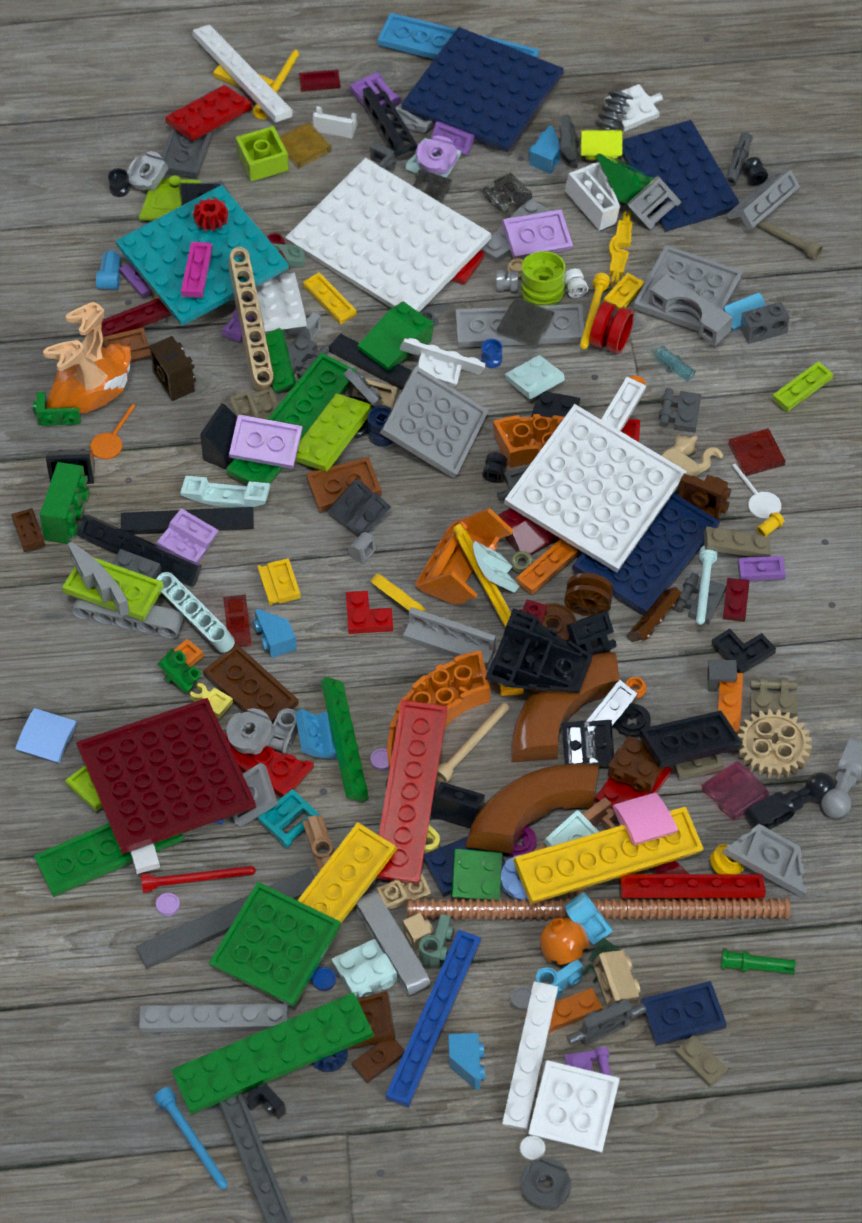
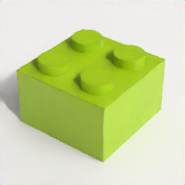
M274 126L236 137L237 155L251 182L289 171L288 153Z

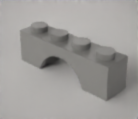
M665 275L650 289V304L664 313L683 310L693 314L700 322L699 336L716 346L731 331L733 317L714 306L710 301L697 295L693 290L686 288L676 279Z

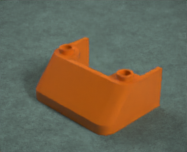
M490 508L459 519L447 528L415 583V586L421 592L453 605L462 604L465 601L476 598L478 594L466 584L473 568L456 539L453 528L458 524H462L473 543L477 541L495 551L498 546V540L512 535L514 530Z

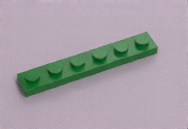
M326 676L321 680L345 795L346 798L363 803L369 799L345 686L343 682Z

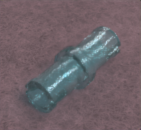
M663 345L657 349L655 357L668 365L669 370L677 372L686 381H689L694 376L696 371L683 362L682 357L674 355Z

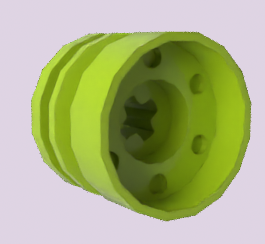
M549 251L531 253L522 262L521 295L523 299L533 306L556 305L564 297V260L559 255Z

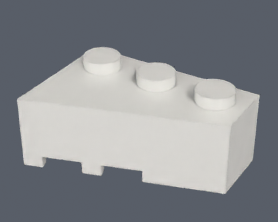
M600 162L568 173L565 192L597 229L602 230L616 224L620 205Z

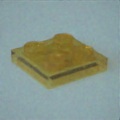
M310 122L280 136L288 153V158L298 169L332 152V146Z

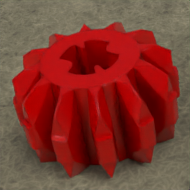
M208 197L206 201L200 199L199 204H195L193 220H195L197 227L202 228L204 232L208 229L214 232L216 228L221 230L222 225H227L228 209L224 201H219L217 197L213 200Z

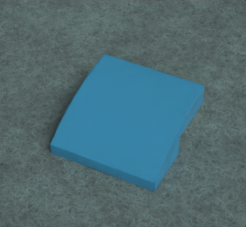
M304 709L297 711L295 716L302 752L320 758L338 759L328 713L322 712L317 716Z

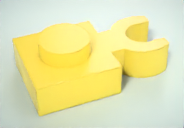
M202 683L197 684V689L201 691L200 694L190 692V698L194 702L208 698L218 719L233 704V698L216 688L209 692Z

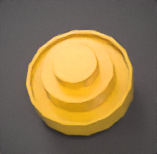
M721 844L712 851L710 862L718 874H740L744 870V865L722 854L728 844Z

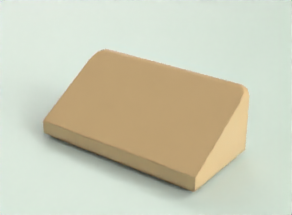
M366 379L368 382L366 386L369 388L372 385L382 397L380 400L382 405L393 408L400 389ZM354 388L352 396L363 398L361 394Z

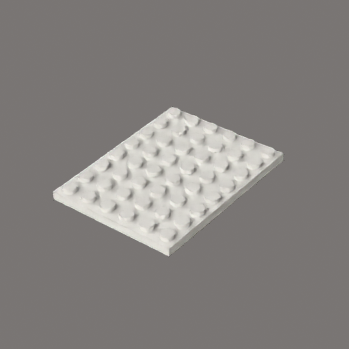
M365 158L285 239L286 243L301 247L304 254L389 307L393 308L404 301L420 312L491 239V233Z

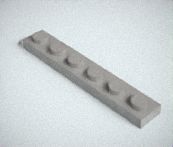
M288 1005L140 1006L139 1029L140 1033L263 1031L288 1020Z

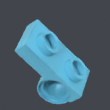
M584 891L564 905L571 920L583 926L593 945L613 932V928Z
M577 959L558 973L549 967L542 968L536 974V982L550 981L552 983L550 985L558 986L557 999L564 989L569 986H575L580 982L583 965Z

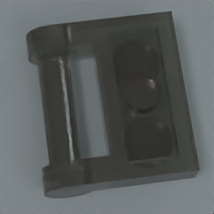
M419 169L415 175L416 180L413 187L420 190L423 182L427 181L428 184L423 193L443 203L451 187L452 180Z

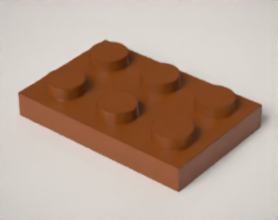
M369 457L332 466L328 472L316 470L306 473V479L319 512L328 510L355 478H358L373 493L376 492L379 496H382V490Z

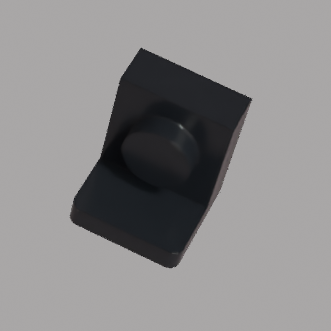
M266 1083L260 1087L253 1088L246 1098L247 1106L251 1111L261 1104L269 1115L273 1113L278 1120L286 1114L285 1103Z

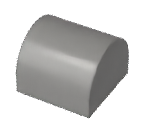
M363 532L348 548L351 557L364 564L376 551L374 537L367 532Z

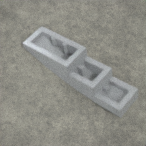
M73 542L68 543L70 558L86 589L96 587L103 603L113 600L121 617L129 614L127 599L105 568Z

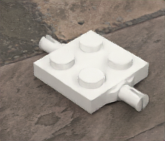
M640 84L621 91L633 97V100H626L630 107H623L627 114H620L624 121L616 122L623 131L659 118V111L654 106V103L663 100L660 92L649 96Z

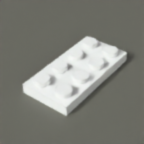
M295 273L276 275L256 286L265 332L278 328L289 329L307 326Z

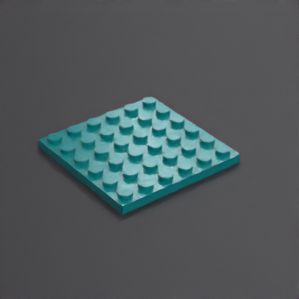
M223 185L116 240V246L181 326L234 299L228 268V259L234 248L243 247L248 251L255 287L289 269L288 262ZM208 197L211 200L217 197L219 201H224L229 213L227 225H222L221 230L216 228L214 232L211 229L204 232L202 228H198L195 220H193V211L195 204H199L200 199L206 201ZM191 242L212 243L213 246L203 298L182 297L181 295ZM234 257L236 262H243L242 258ZM238 277L240 282H247L245 277Z

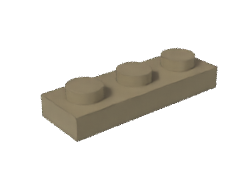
M706 527L704 530L705 550L747 557L771 556L770 539L767 536Z

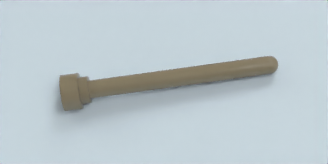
M761 220L756 225L804 250L807 257L814 261L822 253L823 246L816 242L807 243L764 220Z

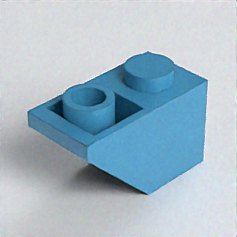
M549 125L545 132H541L537 143L533 144L528 152L530 165L549 174L553 172L561 161L559 140L554 127Z
M260 609L255 610L256 620L252 621L256 633L260 632L262 648L264 651L268 650L271 658L297 650L296 637L288 619Z
M478 1033L449 1034V1067L474 1089H480V1080H485V1065H480L479 1058L484 1057V1042H479Z

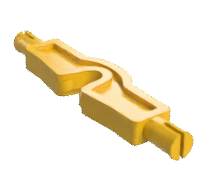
M627 211L623 212L622 220L618 221L616 235L609 244V257L611 259L609 275L612 276L610 285L613 287L614 281L616 286L620 277L624 276L629 257L628 251L619 248H630L633 222L630 221L632 215L630 211H628L627 217Z

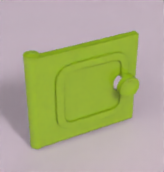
M178 176L163 178L155 190H148L141 213L139 214V221H154L181 206L179 184L201 183V180L180 179Z

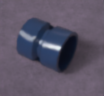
M386 406L375 407L368 414V438L371 443L379 447H385L393 443L392 440L380 434L392 410Z

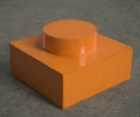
M188 639L174 649V651L181 650L186 656L185 662L189 667H192L204 657L203 651Z

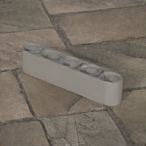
M79 598L76 599L72 609L73 615L82 620L167 639H175L184 619L183 614L177 610L153 605L145 621H141L127 615L121 617L119 612Z
M372 891L362 896L354 906L356 912L372 939L376 940L383 954L386 953L397 972V980L405 994L410 996L430 986V980L426 971L378 892Z

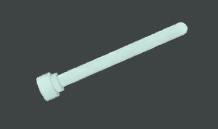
M705 545L701 547L699 559L703 566L696 622L700 625L705 622L711 567L717 560L718 554L717 551L705 550Z

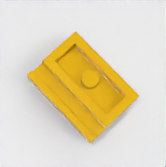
M289 558L267 563L266 566H257L269 606H273V603L277 602L281 604L301 599L300 590Z

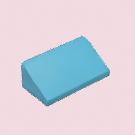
M756 293L726 305L723 311L733 317L731 329L734 331L741 326L743 312L764 307L766 304L762 295Z

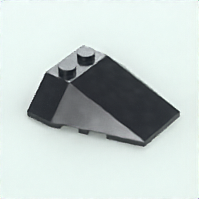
M513 608L502 640L485 679L511 688L579 694L593 656L570 640L568 642L557 635L558 632L553 628L548 629L542 625L540 619L536 616Z

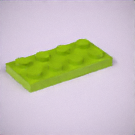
M336 393L301 439L295 462L328 472L367 420L369 412L373 409L372 405Z
M94 558L114 579L127 599L129 608L127 616L145 621L163 590L164 583ZM74 567L62 587L63 593L118 612L113 600L103 603L96 587L86 589L77 569Z

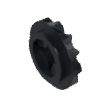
M631 703L614 726L618 728L619 733L623 732L627 736L636 735L638 737L640 729L650 726L651 717L646 708L639 704ZM628 718L631 720L635 718L636 724H628Z

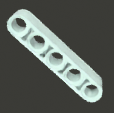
M164 572L156 578V580L164 583V588L161 591L162 595L219 652H228L233 648L235 641L227 628L173 574Z

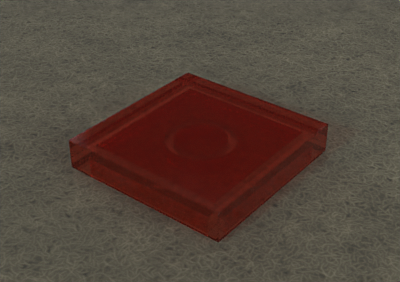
M769 428L735 437L728 441V445L745 476L785 466L786 461Z

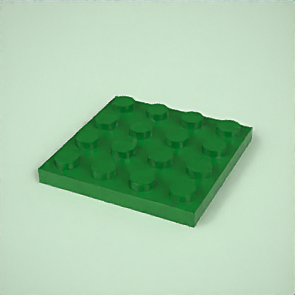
M257 881L209 961V965L294 1008L342 924L341 921Z

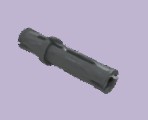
M747 132L741 133L738 144L733 149L734 155L725 177L730 186L737 184L742 164L749 155V147L753 137Z

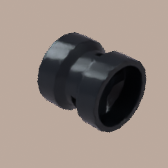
M751 157L742 164V170L748 175V181L752 186L761 185L768 179V173L763 167L760 158Z
M121 168L111 170L108 174L110 193L115 197L126 196L130 192L128 172Z
M492 452L487 455L485 460L486 466L482 473L485 480L492 483H498L503 480L504 469L508 462L506 456L498 452Z

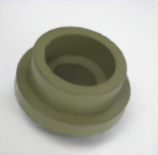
M518 551L511 558L512 568L518 573H522L533 563L532 556L526 551ZM520 559L526 560L524 566L518 564Z

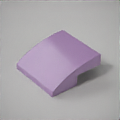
M180 509L156 545L198 563L212 544L219 530L187 511Z

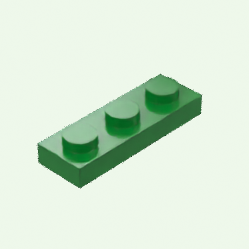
M278 328L266 333L265 337L273 372L272 383L274 391L280 394L293 388L296 380L284 331Z

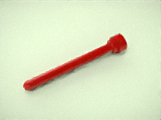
M254 866L161 877L145 873L141 874L143 893L152 892L153 889H157L158 886L250 876L255 874L256 869Z

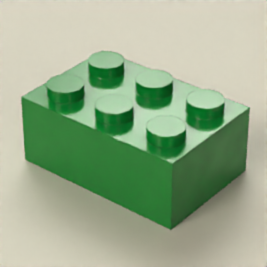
M57 462L39 514L45 541L68 544L71 542L72 537H76L78 531L77 523L83 517V505L85 501H88L90 489L87 488L88 477L84 473L83 466Z

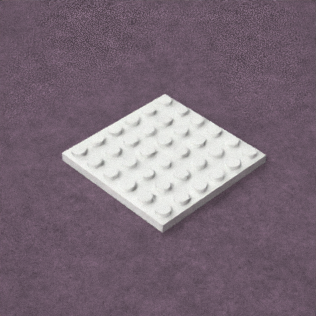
M574 404L505 498L504 504L613 571L618 572L680 484L682 475L686 474L687 471Z

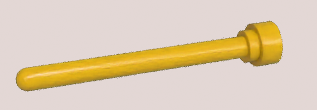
M298 50L292 51L272 84L271 88L275 93L278 92L299 57ZM258 104L252 110L253 115L258 119L264 120L268 116Z
M597 273L593 279L592 284L595 291L580 341V348L583 350L588 347L591 327L598 311L602 294L608 289L610 284V277L605 273Z

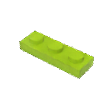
M818 361L774 393L772 400L786 412H789L832 380L834 373Z

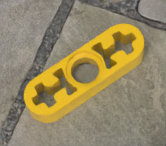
M378 572L370 581L408 611H410L411 607L421 611L426 610L424 606Z

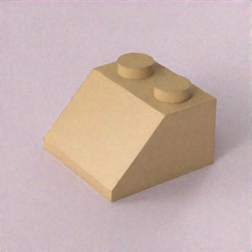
M623 950L599 954L592 965L607 1007L615 1001L623 1002L628 1000L629 1003L636 1001L641 990L637 979L632 977L630 971L632 970V963L629 956H625Z

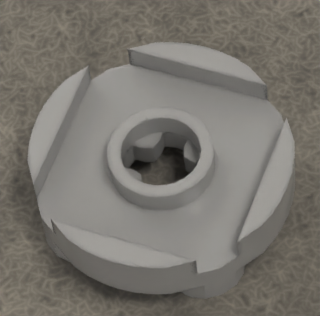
M146 152V156L142 158L138 156L132 161L127 172L129 182L137 190L148 189L153 191L158 187V183L168 171V165L158 153Z
M251 708L247 709L248 712L235 714L230 719L226 731L228 740L235 750L242 753L259 754L272 739L274 726L264 711ZM252 727H254L253 733L247 734L245 732L246 729L250 730Z

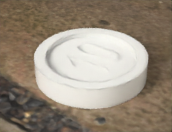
M528 1136L520 1144V1153L528 1161H537L545 1153V1144L537 1136Z

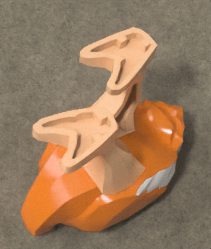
M95 302L86 304L66 315L67 322L81 324L79 333L80 335H86L82 343L78 340L67 341L52 345L43 350L44 357L59 360L57 363L58 371L46 405L47 409L79 408L80 413L87 414L106 405L124 390L130 370V346L110 344L107 348L101 347L103 343L101 324L104 319V309Z

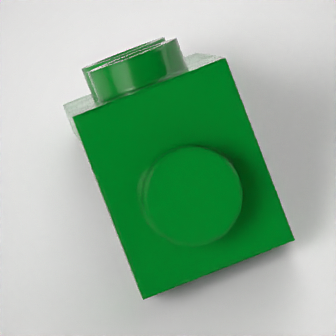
M45 392L36 393V401L32 402L33 414H36L38 426L81 424L79 408L47 409Z

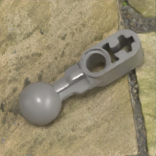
M851 736L837 768V775L835 777L836 788L829 790L821 800L824 813L831 818H842L848 814L852 805L848 792L851 788L855 787L856 782L860 780L862 775V740Z

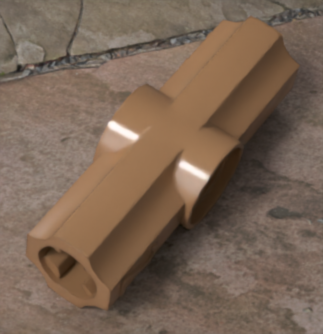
M314 815L303 821V826L313 858L320 872L333 855L334 849L322 815ZM322 848L329 850L326 854L317 853Z

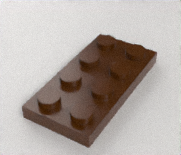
M238 644L203 670V675L221 692L233 698V703L243 712H248L247 709L251 708L260 709L268 715L272 724H274L281 710L286 708L293 709L299 704L298 699Z

